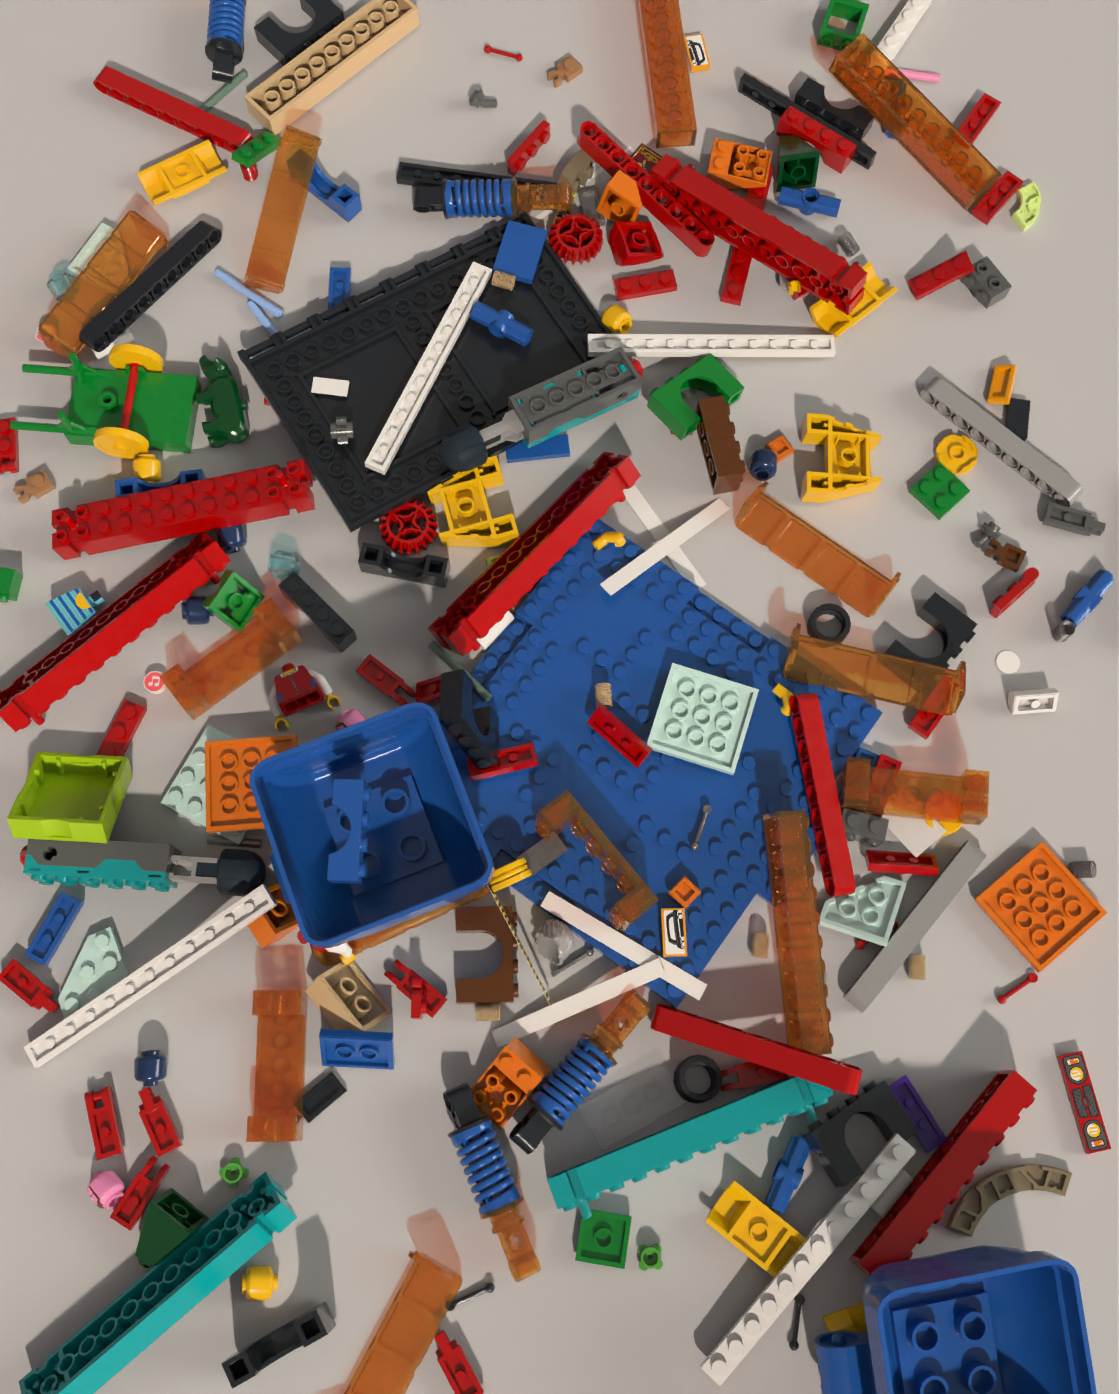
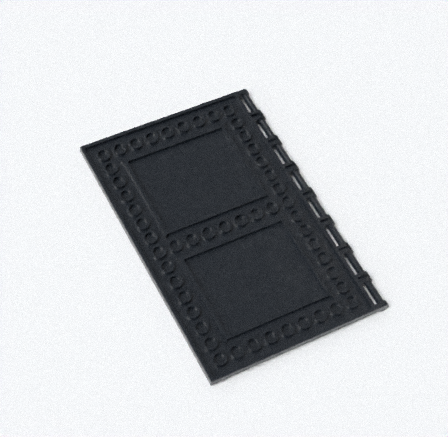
M526 212L519 214L518 218L512 220L536 227ZM507 223L499 227L494 226L486 230L483 235L464 244L459 243L451 247L450 251L429 261L424 260L416 264L415 268L394 278L389 277L379 282L378 286L357 296L352 295L344 299L343 303L320 314L315 313L307 317L306 321L283 332L278 331L270 335L269 339L255 346L237 351L240 360L248 369L350 533L427 493L440 483L447 482L453 478L454 474L458 473V471L450 470L443 463L439 453L442 440L451 430L468 423L480 431L502 421L505 413L508 412L510 396L596 358L588 357V334H613L604 325L598 312L547 241H545L532 284L515 280L514 287L510 291L509 289L492 286V274L478 301L497 311L503 309L510 312L516 321L532 328L533 335L528 345L524 347L507 337L498 338L489 331L488 327L470 319L469 316L385 475L365 467V461L472 263L476 262L493 270ZM486 242H489V243H487V244H485V245H483V246H481V247H479V248H477V249H475V250H473V251H471V252L468 253L469 250H471V249H473V248H475V247H477V246H480V245H482V244H484V243H486ZM454 258V260H452V261H450V262H448V263H446V264H444V265H442V266H440V267H438V268H436V269H434V270L432 269V268L437 267V266H439V265H441V264H443V263H445V262H447V261H449V260H451V259ZM416 276H419V277H417V278H415V279H413V280H411V281H409V282H407V283H405V284H403V285L397 287L398 285H400V284H402V283H404V282H406V281H408V280H410V279H412V278H414V277H416ZM383 293V295L378 296V297H376V298H374V299H372V300H370V301H368V302H366V303H364V304L361 305V303H363V302H365V301H367V300H369V299H371V298H373V297H375V296H377V295ZM346 310L348 311V312H346V313H344V314H342V315H340V316H338V317H335V318H333V319H331V320H329V321H327V322H324V321H326V320H328V319H330V318H332V317H334V316H336V315H338V314H340V313H342V312H344V311H346ZM311 328V330L287 341V339ZM274 346V348L250 359V357ZM313 377L349 381L347 397L311 393ZM346 416L347 422H353L354 438H348V444H338L337 439L331 438L330 423L336 422V417ZM523 440L518 442L504 441L487 449L488 457L499 455L520 444Z

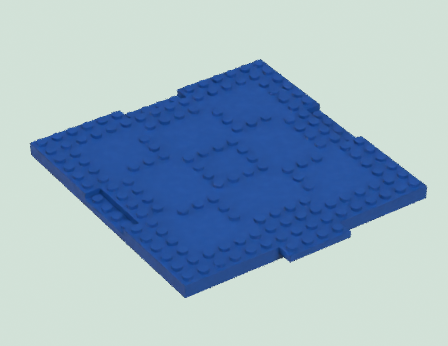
M598 519L592 528L578 539L577 544L570 547L563 555V558L550 568L548 573L516 611L514 620L505 628L470 673L492 695L491 700L486 702L472 689V710L491 706L499 717V750L533 742L538 766L471 782L466 762L468 756L442 724L441 726L493 859L495 869L517 860L518 856L553 831H555L568 849L566 853L533 877H527L510 885L513 889L555 920L562 921L563 924H566L572 930V933L625 972L640 965L540 906L549 891L693 977L698 978L755 895L761 897L774 908L777 907L817 849L812 821L809 820L811 815L791 715L785 716L781 713L780 708L783 706V701L772 692L773 689L780 683L793 695L812 692L817 694L835 781L883 712L773 637L769 639L698 591L699 587L660 560L610 596L600 584L644 553L645 550L623 536L626 540L623 546L616 547L614 543H608L597 551L592 545V541L605 532H617ZM672 663L759 689L734 775L654 750L636 768L587 724V721L597 709L594 686L598 683L611 684L613 706L607 709L646 744ZM440 708L436 712L438 719L440 716ZM705 805H710L712 811L708 814L698 842L699 848L692 850L690 844L694 841L703 816L702 809ZM686 876L701 891L698 897L685 909L687 956L663 957L660 910L682 908L668 892ZM660 977L643 984L674 1008L678 1007L687 994Z

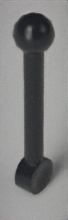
M489 1282L484 1288L455 1301L449 1300L446 1302L445 1307L448 1311H452L457 1305L485 1292L492 1293L495 1289L494 1284Z
M800 1294L794 1298L797 1305L793 1336L789 1342V1347L793 1351L799 1347L797 1337L801 1305L805 1303L804 1296Z

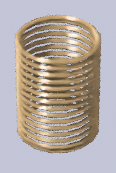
M495 270L492 286L512 291L516 276Z
M596 684L594 686L596 708L600 705L611 708L613 706L611 684Z
M753 932L750 956L768 958L770 935Z
M910 954L908 957V978L925 980L926 956Z
M483 1003L479 1004V1017L478 1004H476V1021H500V1003L499 1007L498 1003L497 1005L494 1003V1015L493 1003L492 1005L489 1004V1015L488 1003L484 1004V1016Z

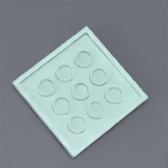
M672 663L647 745L654 751L734 775L759 689Z
M208 725L162 799L161 804L206 827L205 742L232 740L234 738ZM250 830L216 833L241 845Z

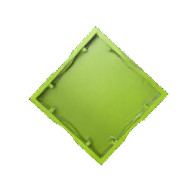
M37 752L27 773L25 785L18 793L7 817L13 838L108 843L132 779L128 757L106 755L80 756L70 753Z

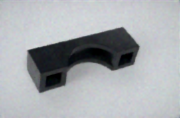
M808 77L797 91L794 103L804 107L809 112L821 117L824 121L836 126L839 130L861 142L872 127L876 114L860 105L851 109H839L832 106L825 98V86Z
M365 542L362 544L358 560L361 572L446 588L450 572L449 558L428 554L421 558L406 557L388 550L385 546Z
M295 571L278 585L282 595L296 609L302 611L341 653L357 640L355 631Z

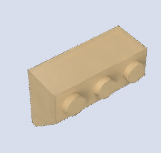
M353 961L348 965L341 962L322 973L305 991L335 1030L371 1032L393 1013Z

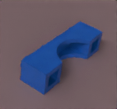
M300 149L287 161L291 178L348 223L362 210L359 195L346 184L337 186L331 182L320 170L316 161Z
M202 469L180 471L177 478L165 483H149L137 477L115 480L116 497L202 480L206 479Z
M334 779L332 804L347 814L350 820L351 831L346 844L340 850L329 854L327 881L331 883L362 884V877H366L367 863L363 862L364 852L368 851V837H365V827H369L370 813L366 812V804L371 801V787H368L365 780Z

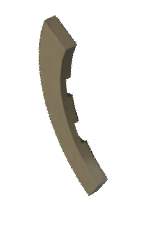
M1036 1164L1016 1165L997 1170L979 1180L962 1196L951 1213L946 1226L972 1237L980 1219L988 1211V1208L998 1200L1026 1190L1047 1191L1065 1197L1072 1173L1060 1168Z

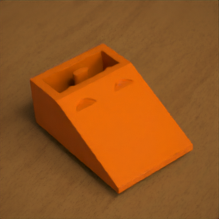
M714 138L705 177H709L713 182L726 187L728 190L766 187L773 151Z
M514 1037L472 1087L471 1091L477 1109L485 1116L491 1115V1121L499 1129H502L551 1068L519 1039Z

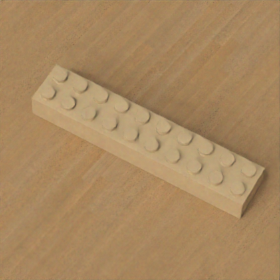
M410 0L369 1L247 93L244 99L248 112L263 127L276 136L420 25L418 7Z

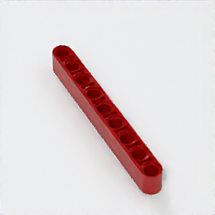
M104 66L93 81L94 86L103 94L205 141L209 139L212 144L231 153L253 139V136L247 130L108 66Z
M591 121L583 122L577 137L579 147L610 176L614 177L621 170L635 180L642 205L695 255L699 257L707 256L715 241L713 233L595 123Z
M814 692L794 694L790 696L789 708L824 887L829 897L853 894L856 889L855 878L819 699Z
M655 1005L650 1028L655 1031L846 1094L857 1095L863 1069L667 1005Z

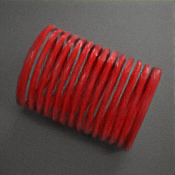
M240 164L244 179L249 182L255 181L258 177L255 164L249 167V169Z

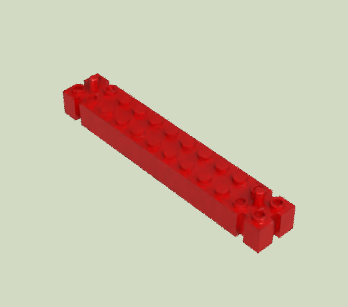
M665 154L651 169V176L715 236L788 280L800 281L803 289L827 303L831 301L835 304V308L846 315H849L863 299L865 290L863 286L866 283L868 272L861 268L859 262L855 261L849 266L848 261L843 256L835 254L826 246L818 244L809 236L801 234L792 226L784 224L775 216H771L762 211L758 206L745 201L743 197L735 195L726 187L720 186L709 177L696 172L693 164L682 167L677 158Z
M603 452L593 462L594 465L590 469H586L446 609L447 613L443 617L439 616L427 628L442 647L450 651L453 650L461 656L471 652L472 649L474 651L479 650L481 645L476 639L484 638L489 630L496 623L500 622L512 607L518 604L519 599L526 592H529L534 587V584L541 577L545 576L556 562L563 558V555L570 547L577 544L578 539L588 532L593 524L603 517L614 503L618 501L621 503L626 500L623 490L634 486L635 481L641 476L629 456L620 454L615 456L614 453Z
M299 459L287 462V467L280 468L278 464L80 504L76 505V510L71 511L69 507L51 510L52 526L57 530L55 533H52V549L62 559L68 560L81 557V552L84 551L88 555L286 516L290 515L289 510L296 509L298 513L315 510L314 494L309 488L313 487L312 472L305 460Z
M205 532L199 533L189 541L190 544L185 548H180L15 678L10 686L6 689H1L0 717L15 732L25 729L32 720L37 725H42L45 719L41 714L45 713L53 702L64 698L68 694V690L73 686L83 683L88 674L99 670L110 657L118 655L122 647L138 639L140 633L146 628L153 627L157 623V619L162 615L172 612L175 605L181 600L188 599L192 595V591L197 587L204 586L209 580L215 585L218 584L221 580L216 572L223 571L231 560L214 539Z

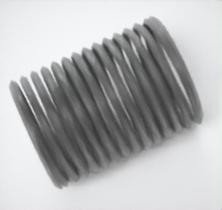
M850 232L843 233L837 239L847 257L854 256L860 250L858 243Z
M1068 620L1062 621L1053 629V639L1057 642L1066 641L1074 634L1075 625ZM1060 628L1065 630L1066 634L1062 633Z
M1070 861L1068 863V870L1073 873L1075 878H1094L1096 876L1097 868L1094 861Z

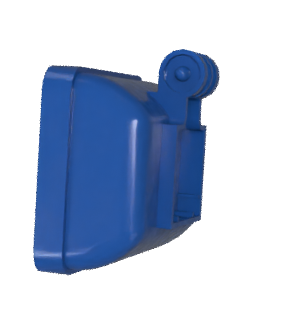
M414 702L400 706L268 757L252 769L249 777L250 787L273 850L270 860L284 901L288 904L291 903L302 936L314 946L332 948L352 940L370 936L458 901L485 887L493 878L495 872L493 859L442 726L433 708L425 703ZM334 779L365 780L368 787H371V801L366 804V812L370 813L369 827H365V837H368V851L364 852L363 862L367 863L366 877H362V884L331 883L327 881L329 854L340 850L346 844L351 831L350 820L347 814L332 804Z
M980 1245L881 1265L870 1273L862 1287L867 1331L859 1333L841 1330L831 1331L817 1336L814 1340L815 1351L818 1357V1372L821 1379V1394H1097L1077 1272L1069 1262L1045 1251L1030 1252L1010 1247Z

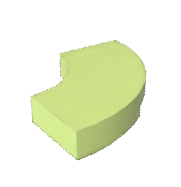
M1034 181L1018 189L1016 192L1019 208L1013 213L1011 218L1022 232L1034 223L1040 211L1041 195Z

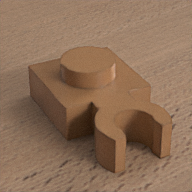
M569 55L556 64V70L548 73V81L556 79L554 80V87L557 88L564 79L570 82L583 73V67Z
M41 469L24 479L27 483L26 485H18L13 488V491L16 495L24 492L18 498L24 504L30 500L32 495L38 499L56 488L46 471Z

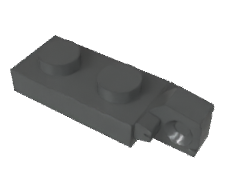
M1052 502L1046 505L1042 522L1043 525L1083 536H1090L1091 534L1101 536L1106 526V523L1095 521V517L1091 516V513Z

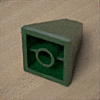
M796 135L779 137L776 192H781L782 186L803 189L815 187L820 152Z
M173 1188L169 1189L151 1201L147 1207L135 1253L138 1263L145 1268H151L208 1221L209 1218Z

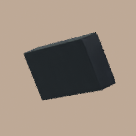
M1011 398L1009 405H1007L1005 427L1023 441H1026L1030 401Z
M331 1072L294 1105L305 1120L310 1123L347 1090L334 1073Z

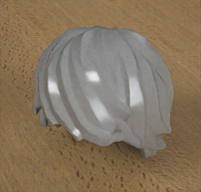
M552 919L544 921L534 935L536 938L533 942L536 944L533 947L553 964H563V961L573 948L574 937L572 930L566 924H563L562 921Z

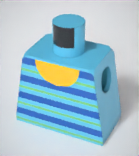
M76 588L45 604L66 634L70 636L98 614L95 607L105 600L98 590L86 597L79 588Z

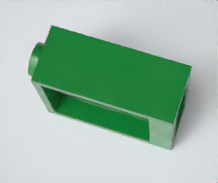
M830 0L817 44L854 54L870 4L856 0ZM835 16L858 23L855 35L827 28L830 17Z

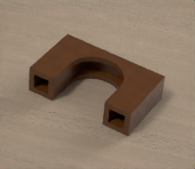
M499 906L456 907L457 934L486 933L495 937L503 948L502 963L492 975L484 978L456 979V1003L458 1005L514 1003V998L519 997L518 983H514V974L518 973V959H513V950H518V943ZM502 906L512 927L517 926V912H513L512 906Z

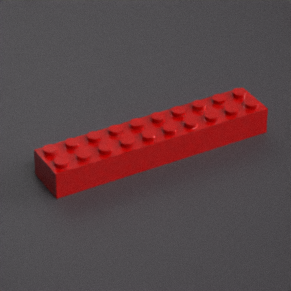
M1015 1070L998 1071L946 1136L948 1140L939 1145L915 1175L914 1181L886 1216L880 1219L849 1259L867 1276L881 1265L909 1260L913 1255L911 1250L917 1243L921 1244L929 1234L927 1230L930 1226L937 1224L942 1219L944 1208L957 1200L960 1195L959 1189L963 1184L967 1185L972 1181L975 1176L973 1172L977 1166H982L989 1159V1151L992 1147H997L1004 1140L1005 1135L1003 1133L1008 1127L1012 1128L1019 1121L1020 1116L1018 1114L1023 1108L1027 1109L1034 1102L1035 1097L1033 1095L1037 1089Z

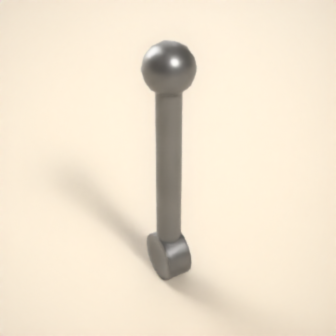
M705 805L702 809L703 816L694 841L690 844L692 850L699 848L698 842L708 814L712 811L710 805Z
M591 947L586 948L584 953L552 971L551 975L554 977L586 956H592L594 949Z

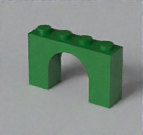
M709 354L704 358L700 357L690 368L685 367L675 378H669L662 387L654 388L649 394L650 398L647 407L681 441L696 430L701 419L684 402L681 396L682 391L694 388L705 391L711 397L723 395L725 403L731 406L739 400L745 387Z

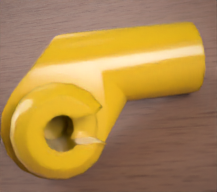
M605 532L592 541V545L599 551L608 543H614L616 547H621L626 543V540L621 532Z
M778 683L772 692L783 701V706L780 708L781 713L785 716H790L789 699L793 694Z

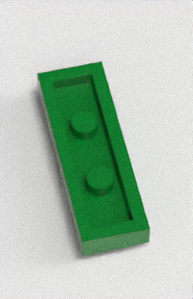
M264 131L233 151L232 160L249 168L281 147L282 138L275 136L272 132Z

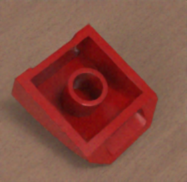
M615 222L609 232L608 244H610L616 265H638L664 257L651 222Z

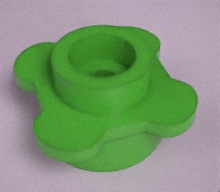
M233 1157L229 1164L220 1168L219 1175L228 1182V1187L235 1188L241 1179L248 1177L249 1170L240 1164L239 1158Z
M654 1243L652 1246L641 1244L638 1247L637 1252L640 1254L638 1265L641 1270L646 1271L648 1268L659 1270L662 1268L663 1262L660 1256L662 1248L659 1244ZM651 1254L652 1259H648V1255Z

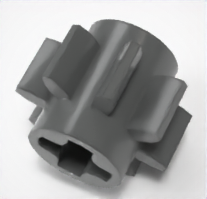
M346 416L336 417V422L330 423L331 438L337 439L338 444H348V438H354L353 422H347Z

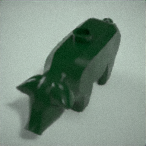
M203 355L199 359V363L209 382L207 388L203 392L195 393L198 404L210 405L212 413L216 417L209 422H202L205 435H213L207 436L211 448H220L227 443H241L249 435V424L246 410H249L248 402L245 397L242 398L240 387L227 363L216 357L214 360H210L206 355Z

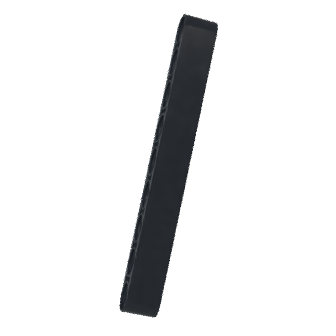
M206 221L198 222L80 331L79 340L96 352L105 350L218 245L222 238L221 230Z

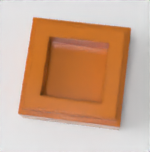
M782 434L764 446L765 449L771 450L776 454L777 463L794 453V448Z
M686 876L668 892L685 909L701 893Z

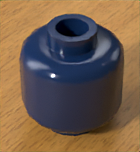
M759 449L753 452L750 456L749 464L751 476L759 481H766L774 477L777 472L776 454L768 449Z
M242 524L216 529L218 545L221 549L227 550L228 553L240 552V547L245 546L247 543L245 529Z
M190 596L185 602H181L182 620H186L189 625L207 624L210 616H214L202 606L207 597Z
M160 1050L141 1051V1055L137 1056L134 1060V1077L137 1081L143 1082V1086L158 1085V1080H163L167 1076V1057L161 1054Z

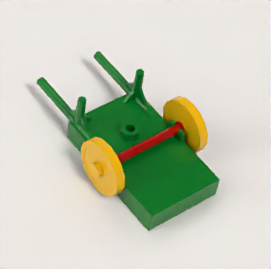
M118 344L113 346L109 352V363L117 370L90 368L83 365L75 353L68 355L72 362V365L69 367L22 365V371L25 373L75 376L68 415L63 411L57 412V416L61 421L59 424L11 421V429L64 433L70 444L95 446L108 455L125 459H137L138 455L148 454L149 450L191 453L199 406L195 393L201 392V383L197 376L162 373L163 359L153 350L134 344Z

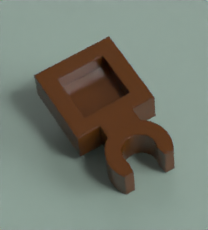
M991 539L988 545L992 546L994 551L987 548L984 555L990 558L997 557L996 564L1016 573L1027 552L1009 543L1002 547L997 540Z

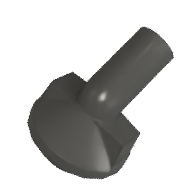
M482 89L479 91L475 90L469 97L471 101L470 106H476L477 108L479 106L496 108L497 100L484 99L485 96Z
M992 521L989 524L984 522L980 529L984 534L974 541V545L980 548L991 538L997 540L1002 535L999 532L1001 528Z

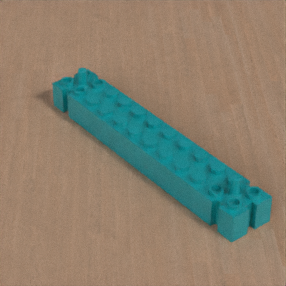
M792 1076L547 1177V1181L557 1209L563 1208L564 1212L579 1206L583 1219H588L592 1217L588 1202L600 1198L601 1191L609 1189L610 1192L617 1191L625 1187L623 1184L625 1181L630 1179L634 1183L647 1178L646 1173L654 1170L657 1173L671 1168L669 1163L677 1160V1163L680 1164L693 1159L692 1154L697 1151L702 1154L715 1150V1144L719 1142L726 1145L738 1140V1134L744 1132L745 1135H750L762 1130L760 1127L762 1124L766 1123V1125L772 1126L784 1121L783 1116L786 1114L796 1116L805 1112L809 1123L812 1124L818 1120L813 1106L817 1107L829 1102L827 1097L834 1094L831 1088Z
M265 1171L250 1184L251 1189L246 1194L240 1192L45 1358V1365L40 1369L35 1367L19 1381L21 1394H94L273 1239L272 1236L275 1231L277 1233L282 1232L297 1218L291 1204L286 1201L288 1198L282 1186Z

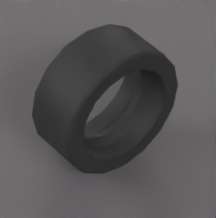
M832 603L822 604L815 608L807 623L808 635L812 641L826 648L841 644L850 632L851 627L850 616L846 610ZM823 614L835 616L842 626L840 633L835 637L821 634L816 627L819 616Z
M694 1055L678 1064L674 1071L673 1082L681 1098L687 1102L698 1104L711 1100L718 1094L722 1085V1075L720 1068L714 1060L704 1055ZM692 1065H701L709 1073L710 1086L704 1093H693L686 1085L685 1072Z

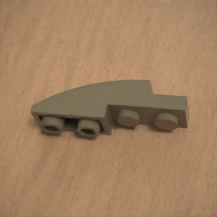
M583 149L578 151L568 162L557 181L556 196L560 197L558 200L559 215H566L568 209H572L574 192L578 193L580 185L585 186L587 180L592 178L593 164L597 162Z

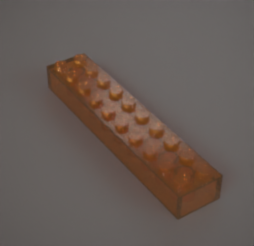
M636 0L656 148L695 146L697 126L679 0Z
M864 33L835 56L829 68L833 76L966 211L997 183L1002 174Z
M805 810L779 811L763 815L787 1044L820 1055L832 1054L831 1047L834 1045V1040L829 1030L831 1013L826 1003L828 988L824 983L823 973H825V962L821 958L823 941L818 931L820 915L816 910L815 903L817 900V890L813 885L815 868L810 858L812 843L808 839L807 831L809 828V818Z

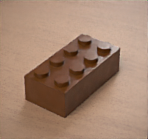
M723 395L698 400L695 413L701 419L696 430L713 494L739 490L740 483L743 482L746 466L744 460L740 459V443L735 441V425L729 419V404L725 403Z

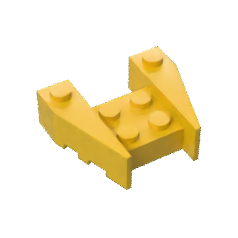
M807 413L801 424V444L824 446V472H806L801 481V502L825 503L875 491L881 483L882 477L871 476L870 450H875L882 439V435L869 430L865 432L853 427V424L839 422L830 415Z
M497 455L488 457L485 464L470 471L454 474L453 478L443 484L440 483L427 492L431 504L442 502L450 530L438 533L442 546L501 548L511 545L519 537L513 513L492 519L484 490L504 485Z

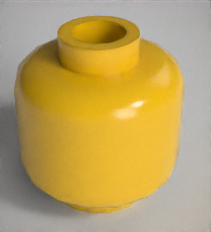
M612 305L602 313V322L613 334H626L632 326L631 314L621 306Z
M138 455V458L133 460V478L137 477L149 483L160 481L162 478L161 461L156 459L155 455Z
M270 1265L250 1266L247 1268L246 1273H242L241 1295H245L248 1301L268 1300L271 1298L273 1290H278V1274H273V1269Z

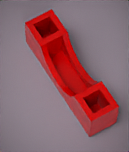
M790 105L779 118L776 135L779 137L796 135L814 145L822 154L825 165L840 174L852 161L856 144Z

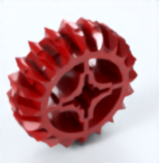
M570 211L569 216L563 214L561 219L556 218L555 224H552L551 231L549 232V245L559 259L564 258L565 263L571 261L572 265L575 262H579L582 265L583 260L589 263L591 258L595 259L597 253H600L603 244V231L600 229L599 223H595L594 217L588 219L587 213L581 216L579 211L577 215H573Z
M415 499L413 503L408 502L385 514V517H381L380 521L382 524L379 526V529L382 532L381 538L385 540V545L387 547L391 546L393 552L398 549L401 555L407 551L408 555L411 556L414 550L419 555L420 548L427 551V544L433 545L432 538L437 536L435 530L438 529L436 515L432 514V509L427 508L424 502L419 505L418 500ZM420 518L426 523L424 531L418 526ZM394 523L399 528L397 536L392 533Z

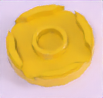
M950 434L938 443L935 450V461L937 464L940 462L953 475H963L975 466L978 449L967 436Z

